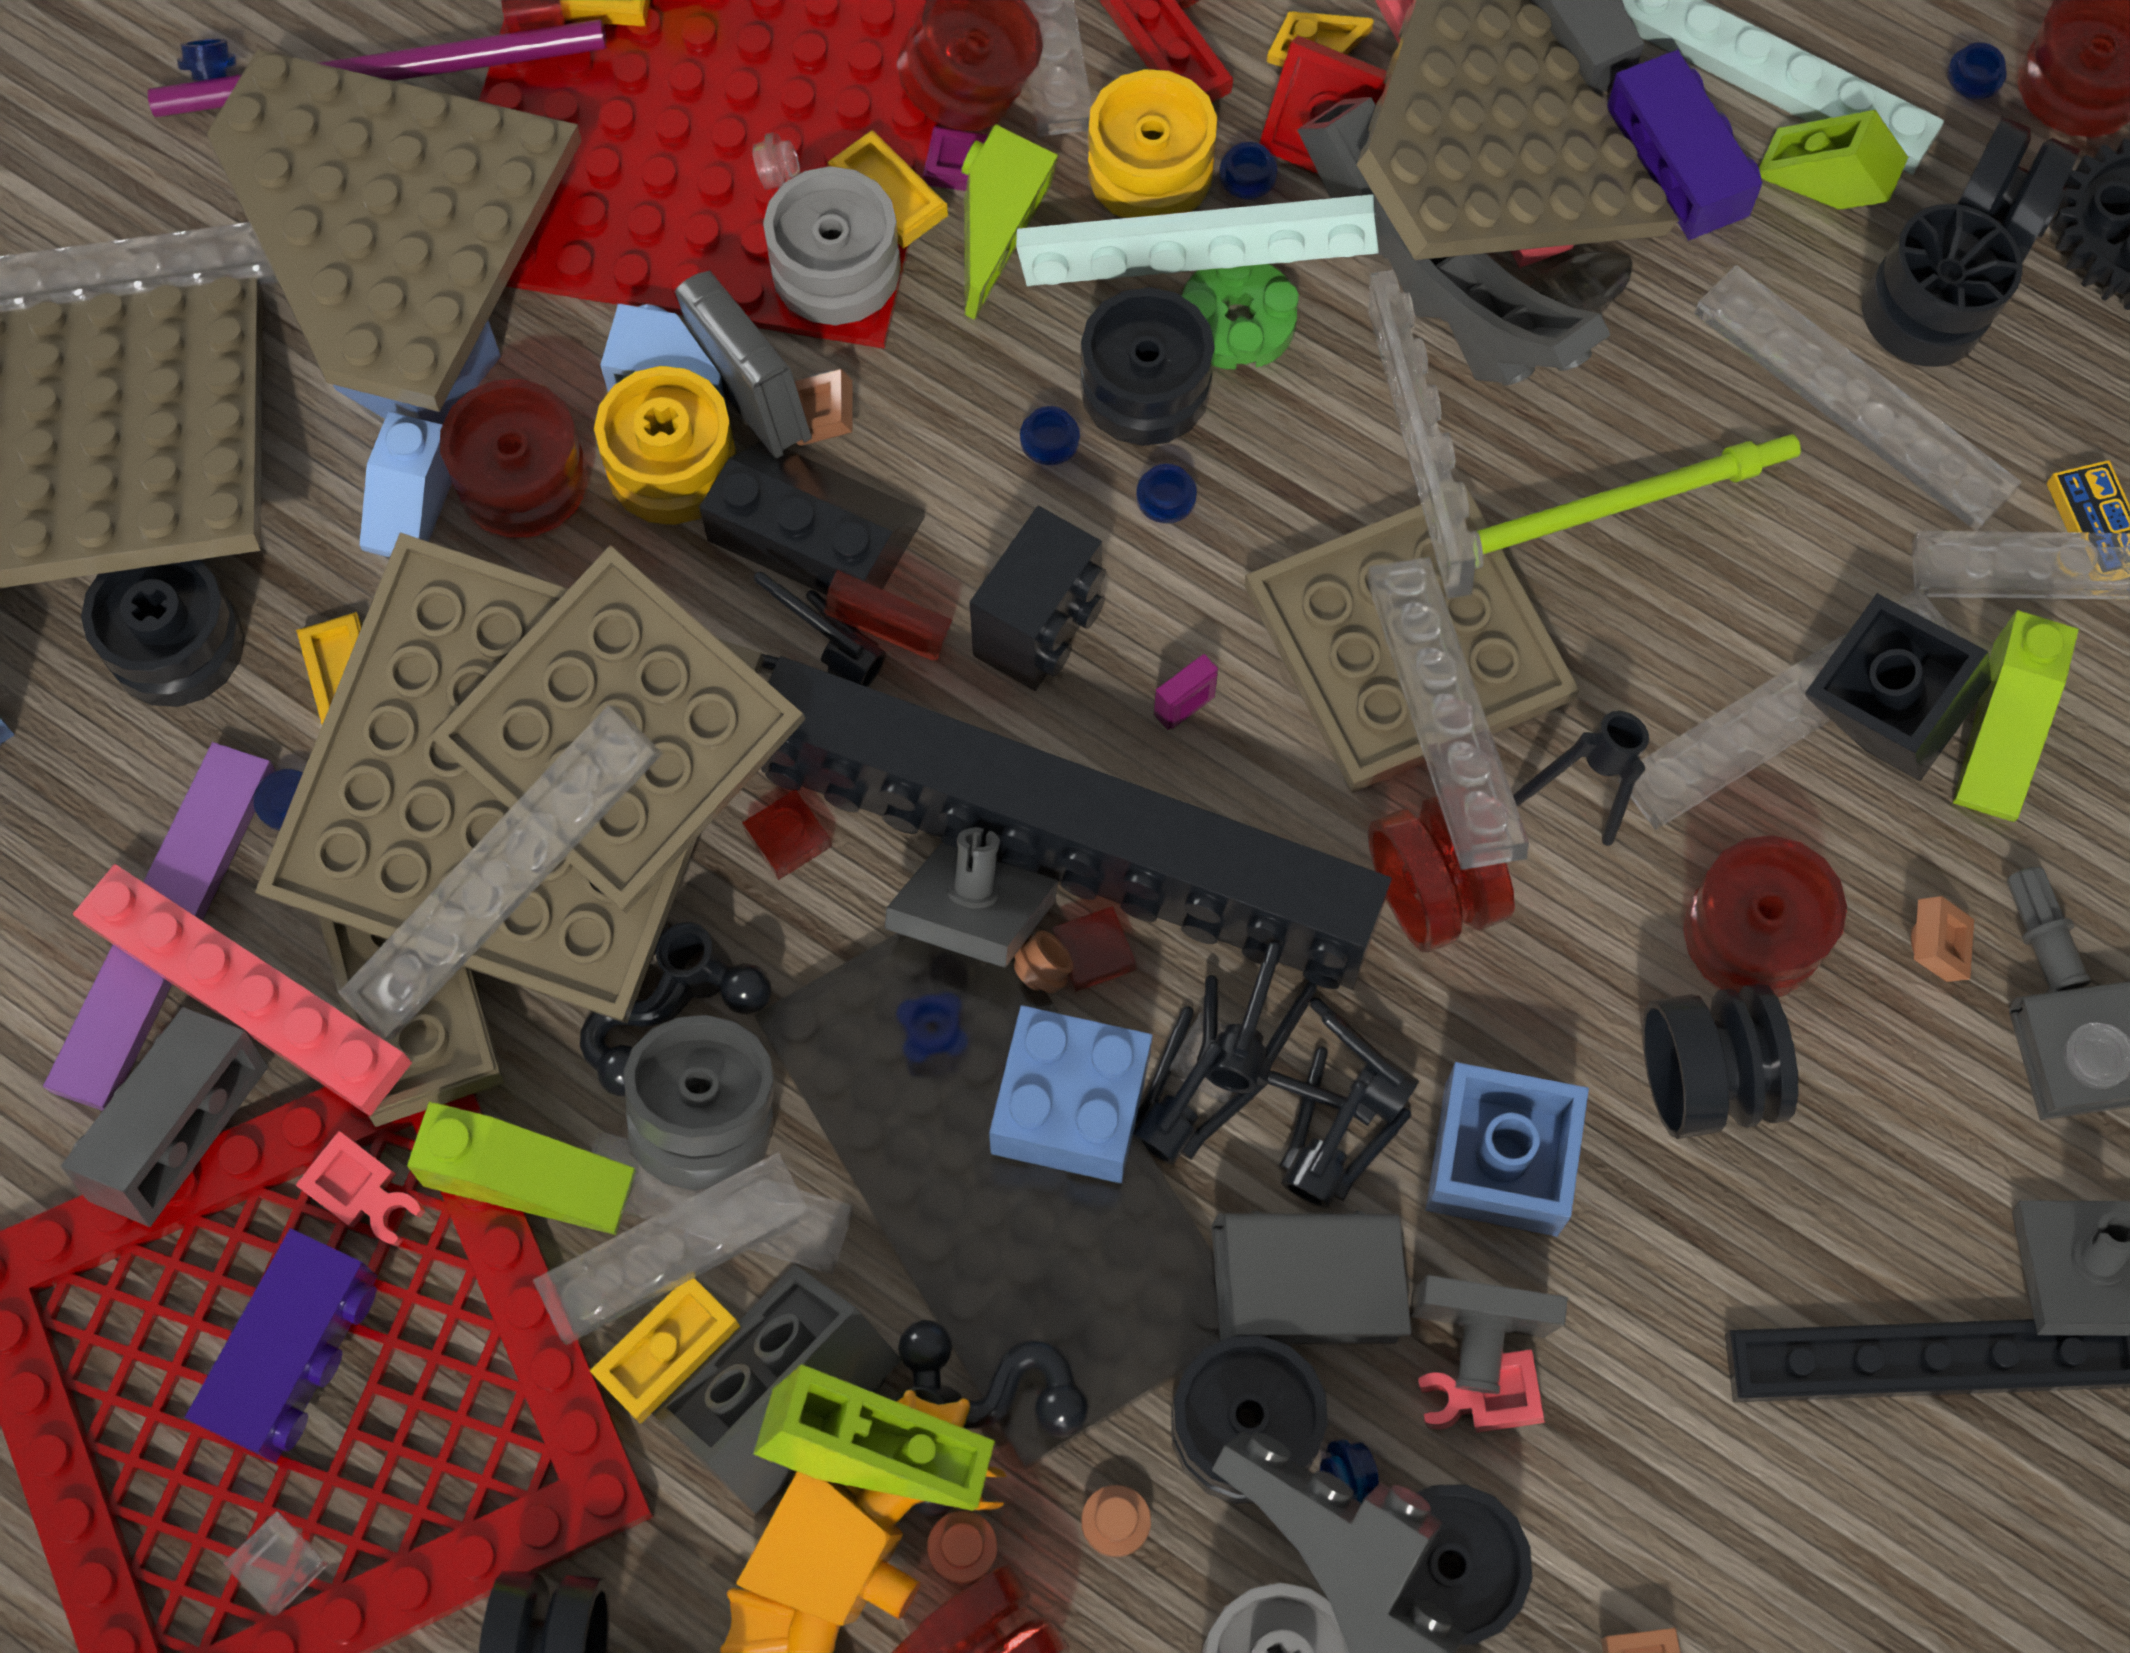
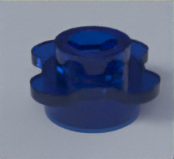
M944 992L938 996L927 995L917 1000L907 999L899 1005L897 1019L905 1026L907 1040L903 1044V1052L910 1061L921 1063L929 1055L944 1052L951 1056H957L966 1049L968 1036L959 1026L958 1014L961 1011V1002L957 996ZM930 1022H935L939 1026L938 1030L934 1033L926 1030V1026Z

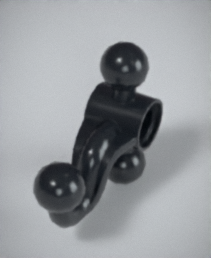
M666 921L653 954L656 955L658 964L664 971L656 990L648 999L644 1001L636 1000L628 1023L591 1012L585 1019L580 1031V1049L584 1059L597 1071L599 1082L608 1093L625 1097L624 1068L633 1047L627 1045L608 1047L606 1036L611 1028L617 1025L655 1026L673 1019L693 997L708 998L721 992L724 1004L731 1011L745 1015L759 1012L768 1004L772 994L771 981L767 972L757 965L748 963L732 966L729 954L701 925L683 922L668 928ZM700 951H704L703 958L697 966L685 970L686 963L690 957Z
M920 1320L907 1327L900 1336L898 1351L901 1361L908 1369L913 1371L914 1388L907 1390H913L917 1397L925 1401L929 1399L933 1403L941 1405L958 1402L963 1397L951 1387L941 1385L940 1370L949 1361L953 1345L949 1333L935 1321ZM1030 1340L1016 1344L1003 1354L994 1371L986 1396L980 1400L969 1401L970 1409L963 1428L979 1429L994 1425L1004 1417L1015 1399L1024 1372L1032 1368L1042 1371L1047 1381V1387L1041 1391L1035 1406L1038 1423L1047 1433L1061 1438L1075 1435L1086 1424L1090 1406L1085 1393L1075 1385L1071 1365L1062 1352L1047 1342ZM907 1390L903 1391L899 1396H897L894 1401L897 1402L898 1400L903 1398L904 1393ZM927 1501L913 1505L919 1513L932 1517L944 1515L953 1508L952 1506Z

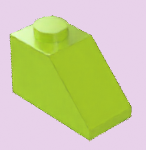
M1870 110L1777 128L1759 166L1761 178L1765 181L1841 210L1889 202L1909 157L1877 111Z

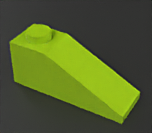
M996 124L984 144L977 140L973 143L961 170L963 174L968 176L964 197V315L973 320L978 316L1016 248L1017 229L1028 227L1051 187L1058 158L1057 154Z
M2016 610L1996 638L1989 659L1992 682L1978 702L1953 804L2011 822H2015L2018 819L2066 684L2079 631L2078 628Z
M433 1102L428 1103L407 1167L423 1187L617 1235L636 1174L635 1168L497 1118Z
M801 1364L773 1388L753 1454L819 1480L973 1511L979 1505L995 1441Z

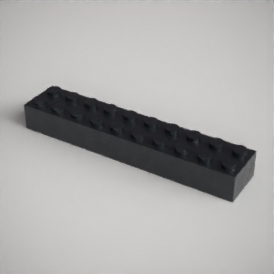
M780 656L768 683L799 709L806 719L761 767L762 772L774 784L791 791H799L801 787L823 794L826 801L841 810L858 812L861 808L883 816L884 822L898 831L916 834L918 830L942 838L943 844L958 848L957 837L963 830L983 828L982 847L986 846L987 833L992 831L1000 840L997 859L1003 863L1057 879L1061 882V887L1074 896L1088 900H1094L1097 896L1121 904V909L1136 919L1154 922L1159 918L1181 926V931L1196 941L1216 944L1219 940L1241 948L1242 954L1258 964L1263 962L1268 944L1275 940L1281 944L1276 966L1278 963L1303 971V976L1308 981L1323 988L1338 989L1341 985L1352 990L1354 989L1379 922L1392 877Z

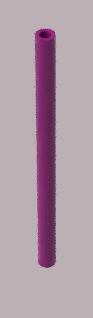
M600 19L319 62V64L391 81H399L607 49V39L603 21ZM242 74L149 88L148 102L154 117H163L222 108Z

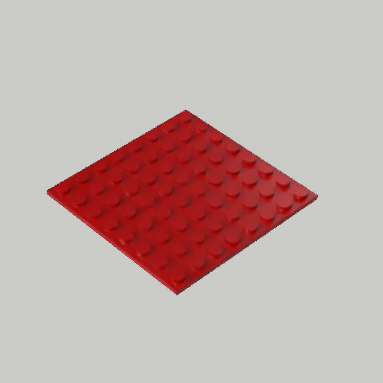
M510 0L499 35L581 22L533 19L530 9L531 0ZM650 0L646 26L604 24L607 49L490 66L478 101L577 124L582 140L505 287L614 305L623 304L635 307L646 304L655 305L667 312L683 316L675 293L676 288L686 279L698 273L711 271L757 328L885 349L910 244L904 249L898 244L901 270L897 287L881 309L861 321L840 325L811 322L789 310L776 293L763 222L768 202L783 183L804 171L828 167V161L872 130L924 181L923 173L934 126L939 127L969 0Z

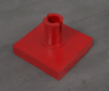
M1297 36L1290 43L1258 149L1318 173L1297 129L1343 99L1372 97L1376 105L1383 95L1386 86L1383 82L1387 71Z

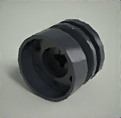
M1762 983L1745 985L1739 993L1728 988L1717 990L1712 998L1710 1010L1702 998L1694 994L1652 1000L1648 1003L1643 1019V1050L1647 1077L1659 1117L1670 1136L1682 1139L1721 1132L1726 1126L1728 1111L1736 1123L1745 1128L1757 1126L1762 1119L1772 1124L1789 1121L1795 1114L1798 1101V1068L1794 1042L1784 1010L1778 997L1769 985Z

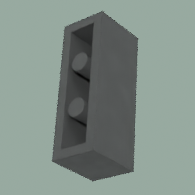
M182 1007L168 1027L158 1035L151 1049L128 1079L118 1087L112 1100L85 1135L78 1139L71 1153L62 1163L61 1168L87 1201L151 1227L262 1077L268 1065L245 1030Z

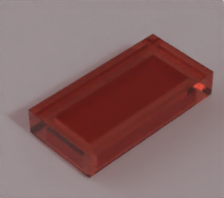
M839 570L836 571L829 586L824 609L826 615L932 661H938L952 623L950 618Z

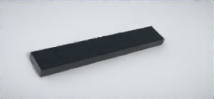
M2034 1319L1729 1330L1725 1334L1733 1403L2130 1388V1336L2037 1335Z

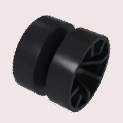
M1940 204L1921 210L1906 223L1888 251V254L1865 287L1862 297V312L1870 333L1885 350L1911 364L1939 367L1960 361L1974 349L1993 320L2000 314L2019 287L2023 265L2018 246L2004 226L1988 214L1975 208L1959 204Z

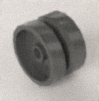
M709 1015L678 1017L651 1029L632 1048L624 1068L629 1148L642 1169L664 1184L689 1190L723 1187L746 1176L765 1157L773 1135V1074L770 1055L756 1035L734 1021Z

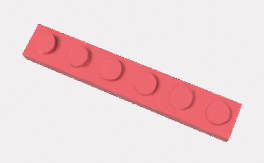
M116 864L110 868L72 914L83 925L237 1028L245 1030L249 1036L369 1116L373 1114L412 1064V1061L402 1051Z

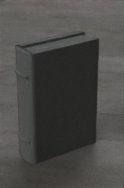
M711 271L698 273L686 279L676 288L675 293L689 332L721 375L725 396L775 459L783 455L782 450L802 440L805 443L811 440V433L790 367Z
M2130 981L2063 991L2049 989L2046 993L2016 997L2012 1001L2009 1013L2040 1121L2130 1107Z
M1254 1210L1251 1213H1220L1215 1217L1212 1223V1241L1220 1341L1231 1336L1262 1335L1287 1345L1395 1344L1398 1342V1336H1409L1411 1334L1400 1219L1397 1214H1364L1363 1211L1359 1210L1352 1214L1261 1213L1258 1210Z

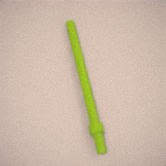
M1793 434L1757 445L1751 441H1746L1725 448L1721 456L1471 532L1467 537L1468 546L1471 553L1477 557L1722 480L1729 479L1734 483L1760 475L1764 467L1799 457L1801 446L1798 438Z

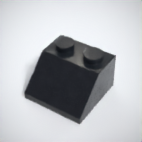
M1877 593L1806 690L1805 695L1810 702L1866 752L1921 781L1992 682L1989 653L1987 650Z

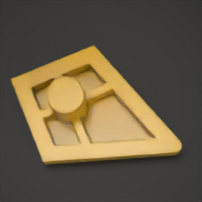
M1289 11L1267 54V62L1283 68L1290 43L1297 36L1347 55L1372 32L1374 20L1365 17Z

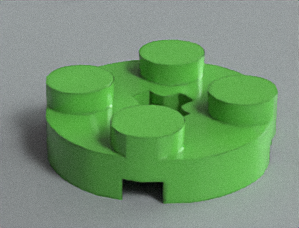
M1270 264L1198 270L1184 287L1182 297L1196 305L1211 325L1215 346L1213 366L1236 370L1237 364L1256 362L1255 368L1264 366L1280 357L1293 340L1297 322L1299 294L1289 280ZM1236 304L1244 305L1249 308V313L1253 317L1248 320L1240 316L1235 321L1227 318L1228 307Z

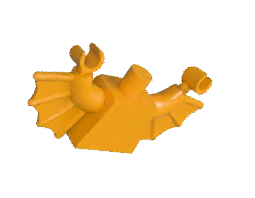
M907 1390L904 1393V1397L897 1401L961 1428L964 1427L970 1409V1402L966 1398H962L958 1402L939 1405L917 1397L913 1390ZM988 1467L987 1477H1007L1006 1473L1000 1468ZM797 1471L736 1582L738 1586L745 1590L730 1588L727 1592V1598L730 1600L731 1626L724 1644L720 1647V1653H834L840 1625L844 1626L855 1622L867 1601L900 1620L913 1602L921 1582L889 1564L903 1535L902 1531L895 1524L914 1504L924 1501L819 1480ZM981 1496L979 1505L974 1510L998 1509L1004 1505V1502H988Z

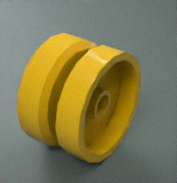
M1147 69L1122 75L1100 91L1090 108L1088 179L1095 197L1112 214L1121 218L1185 213L1191 212L1201 205L1212 186L1217 115L1209 96L1188 78L1171 71Z
M657 366L636 371L615 384L598 407L594 432L611 491L626 511L647 522L669 525L702 518L699 506L728 459L737 454L724 398L711 382L685 368Z

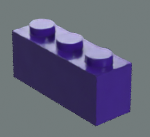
M1677 49L1618 72L1607 104L1608 111L1624 137L1636 148L1637 157L1653 181L1664 190L1666 201L1678 217L1679 221L1677 223L1687 239L1692 240L1749 217L1763 184L1759 168L1751 157L1745 156L1733 137L1732 127L1728 118L1723 113L1717 112L1705 93L1704 83L1700 74L1695 69L1689 68L1679 50Z
M290 1228L184 1418L276 1463L282 1451H290L302 1436L308 1421V1413L304 1411L317 1387H325L335 1375L343 1354L339 1346L351 1324L357 1325L361 1323L371 1309L376 1296V1287L373 1284L378 1276L363 1262Z

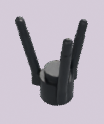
M755 573L754 581L830 640L821 656V662L828 666V673L866 687L870 686L886 659L887 653L879 647V643L861 633L816 591L809 590L806 593V598L824 617L765 573ZM762 654L764 658L762 666L774 671L779 658Z
M1612 711L1608 713L1592 733H1582L1570 749L1509 798L1510 805L1512 807L1520 806L1580 758L1586 757L1589 766L1596 773L1603 776L1619 774L1622 778L1602 836V843L1604 845H1612L1622 823L1635 783L1645 771V765L1639 757L1649 743V733L1646 726L1638 717L1629 712Z
M1274 940L1268 944L1242 1024H1229L1224 1032L1218 1034V979L1214 975H1209L1205 980L1203 1041L1197 1061L1200 1060L1211 1042L1218 1041L1221 1044L1222 1050L1206 1075V1078L1213 1085L1221 1089L1236 1093H1249L1255 1090L1256 1084H1267L1272 1064L1317 991V985L1311 982L1305 984L1269 1043L1264 1047L1262 1044L1263 1035L1256 1030L1281 950V944L1278 941Z
M1311 999L1310 1007L1322 1018L1324 1025L1365 1062L1349 1087L1352 1089L1355 1082L1360 1080L1364 1081L1367 1085L1366 1092L1353 1117L1366 1126L1370 1124L1375 1115L1390 1124L1414 1092L1419 1080L1388 1058L1382 1056L1321 999ZM1270 1070L1267 1080L1269 1085L1340 1110L1347 1097Z
M1190 1006L1183 1007L1172 1030L1145 1099L1138 1109L1135 1122L1137 1126L1132 1136V1139L1142 1148L1170 1165H1174L1181 1154L1192 1160L1202 1144L1268 1085V1083L1266 1085L1256 1084L1255 1090L1249 1093H1237L1195 1130L1193 1125L1198 1119V1115L1187 1104L1222 1050L1221 1044L1218 1041H1213L1209 1044L1200 1060L1197 1061L1175 1097L1165 1095L1159 1103L1194 1014L1193 1008Z
M1323 1046L1318 1047L1315 1051L1306 1081L1320 1087L1328 1056V1051ZM1361 1080L1355 1082L1324 1141L1312 1138L1308 1147L1304 1146L1316 1101L1302 1097L1290 1145L1279 1164L1281 1169L1287 1171L1281 1184L1296 1196L1322 1208H1328L1333 1197L1344 1201L1355 1180L1410 1119L1411 1110L1406 1107L1402 1108L1390 1124L1386 1123L1345 1169L1343 1165L1347 1156L1337 1147L1366 1092V1083Z

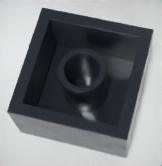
M1038 505L969 601L973 656L1035 692L1047 674L1052 677L1057 676L1066 664L1072 651V644L1069 643L1080 626L1089 629L1103 608L1105 597L1101 595V584L1105 578L1106 569L1102 567V541Z

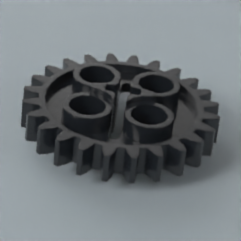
M2125 138L2120 143L2116 152L2104 144L2100 147L2094 158L2085 155L2075 171L2071 170L2064 184L2067 190L2057 209L2058 213L2051 224V229L2063 232L2055 244L2056 250L2073 251L2065 265L2067 270L2084 267L2087 271L2081 285L2086 287L2099 281L2104 285L2101 294L2102 300L2106 301L2118 292L2123 294L2124 309L2130 310V140Z

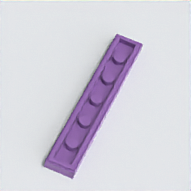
M212 742L144 879V883L203 921L275 771L272 763L269 760ZM112 945L43 1087L50 1093L103 1111L112 1100L118 1087L126 1081L172 984L115 945Z

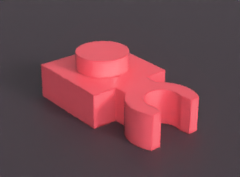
M338 1131L296 1184L302 1191L352 1228L356 1226L366 1213L370 1216V1225L374 1234L380 1240L394 1246H399L403 1239L398 1234L392 1232L388 1226V1218L391 1212L397 1208H406L410 1213L419 1218L425 1213L422 1204L410 1195L402 1192L388 1193L384 1189L395 1177L396 1173L340 1131Z
M1532 1349L1504 1353L1502 1355L1499 1394L1479 1393L1456 1388V1381L1453 1378L1439 1372L1428 1373L1418 1379L1421 1392L1439 1390L1449 1396L1448 1404L1442 1411L1424 1414L1427 1428L1435 1430L1449 1428L1457 1423L1462 1415L1471 1413L1473 1414L1477 1433L1545 1423Z

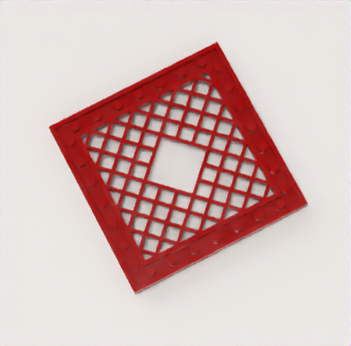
M323 1087L220 1133L151 1227L87 1201L84 1195H80L0 1231V1425L79 1653H165L163 1645L183 1653H371L490 1596L495 1579L502 1571L538 1573L654 1517L596 1378L590 1372L591 1366L526 1213L442 1191L440 1192L444 1201L415 1191L419 1181L411 1171H409L403 1187L390 1182L384 1190L388 1193L402 1192L418 1200L422 1206L439 1211L441 1214L427 1246L401 1237L403 1239L401 1244L395 1246L422 1256L408 1290L378 1279L373 1284L376 1287V1291L403 1300L388 1335L353 1323L348 1330V1333L379 1343L383 1347L328 1472L281 1455L277 1462L274 1463L197 1424L164 1413L180 1377L203 1385L208 1376L185 1367L200 1333L203 1332L225 1341L228 1340L232 1333L230 1330L206 1322L221 1288L250 1298L256 1290V1287L227 1277L242 1243L272 1254L262 1275L263 1277L289 1229L298 1231L304 1216L307 1215L335 1225L327 1246L338 1251L348 1230L378 1240L367 1266L378 1276L391 1245L380 1240L374 1234L370 1225L358 1222L354 1228L348 1226L330 1211L310 1205L312 1197L302 1190L296 1200L269 1189L305 1174L338 1131L344 1133L362 1148L372 1144L369 1153L378 1160L386 1144L412 1152L415 1141L394 1133L413 1125L418 1135L426 1110L375 1127L369 1115L327 1087ZM475 1093L442 1104L484 1115ZM247 1200L234 1228L207 1219L211 1215ZM262 1200L292 1210L278 1243L247 1233ZM397 1208L391 1212L388 1226L392 1232L397 1233L407 1210L406 1208ZM451 1221L454 1223L468 1260L439 1250ZM199 1228L229 1238L214 1272L183 1262ZM183 1229L170 1257L143 1247ZM120 1257L106 1286L78 1276ZM135 1257L165 1267L150 1301L120 1291ZM434 1261L465 1271L452 1305L420 1295ZM178 1272L208 1282L193 1317L163 1306ZM476 1279L493 1320L463 1310ZM72 1285L101 1296L85 1331L55 1320ZM55 1286L43 1310L38 1293ZM114 1301L145 1311L129 1346L98 1336ZM415 1305L446 1316L432 1350L400 1339ZM158 1316L188 1327L172 1362L142 1352ZM458 1321L490 1331L476 1366L444 1355ZM51 1330L80 1340L66 1371ZM501 1340L518 1381L488 1371ZM93 1346L124 1356L107 1392L77 1381ZM395 1350L427 1361L412 1396L380 1385ZM137 1361L167 1372L151 1408L120 1397ZM439 1365L471 1376L457 1412L424 1401ZM483 1381L516 1393L502 1428L469 1417ZM72 1391L102 1402L88 1433ZM376 1395L408 1406L393 1442L360 1431ZM526 1400L544 1443L513 1433ZM115 1407L146 1418L130 1454L99 1443ZM420 1411L452 1422L437 1458L405 1447ZM159 1423L190 1434L174 1470L143 1459ZM464 1427L497 1438L482 1475L449 1463ZM203 1439L234 1450L218 1487L187 1476ZM356 1441L388 1452L372 1489L340 1477ZM509 1443L541 1454L527 1491L494 1479ZM94 1453L124 1464L110 1496ZM247 1455L279 1466L263 1503L231 1492ZM400 1457L432 1468L417 1505L385 1494ZM553 1463L559 1480L542 1488L550 1466ZM138 1469L169 1480L152 1517L121 1506ZM291 1471L323 1482L308 1519L275 1508ZM445 1473L477 1485L463 1521L429 1510ZM182 1485L213 1496L197 1534L165 1522ZM336 1487L368 1499L352 1536L320 1524ZM489 1489L518 1499L478 1518ZM226 1501L258 1513L242 1550L210 1539ZM380 1504L413 1515L398 1552L364 1541ZM117 1516L147 1527L133 1560ZM270 1518L303 1529L287 1567L254 1555ZM425 1520L453 1530L413 1549ZM160 1532L192 1543L176 1581L144 1570ZM315 1534L347 1546L332 1584L299 1572ZM205 1549L237 1560L220 1598L188 1587ZM360 1551L388 1561L348 1580ZM250 1565L282 1577L266 1615L233 1603ZM139 1580L171 1591L156 1625ZM294 1582L322 1592L282 1612ZM184 1596L216 1608L199 1647L167 1635ZM228 1613L257 1623L216 1643Z

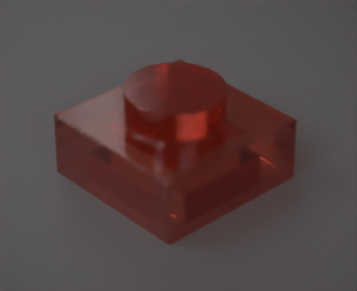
M796 789L742 822L744 832L778 880L832 847L830 837Z

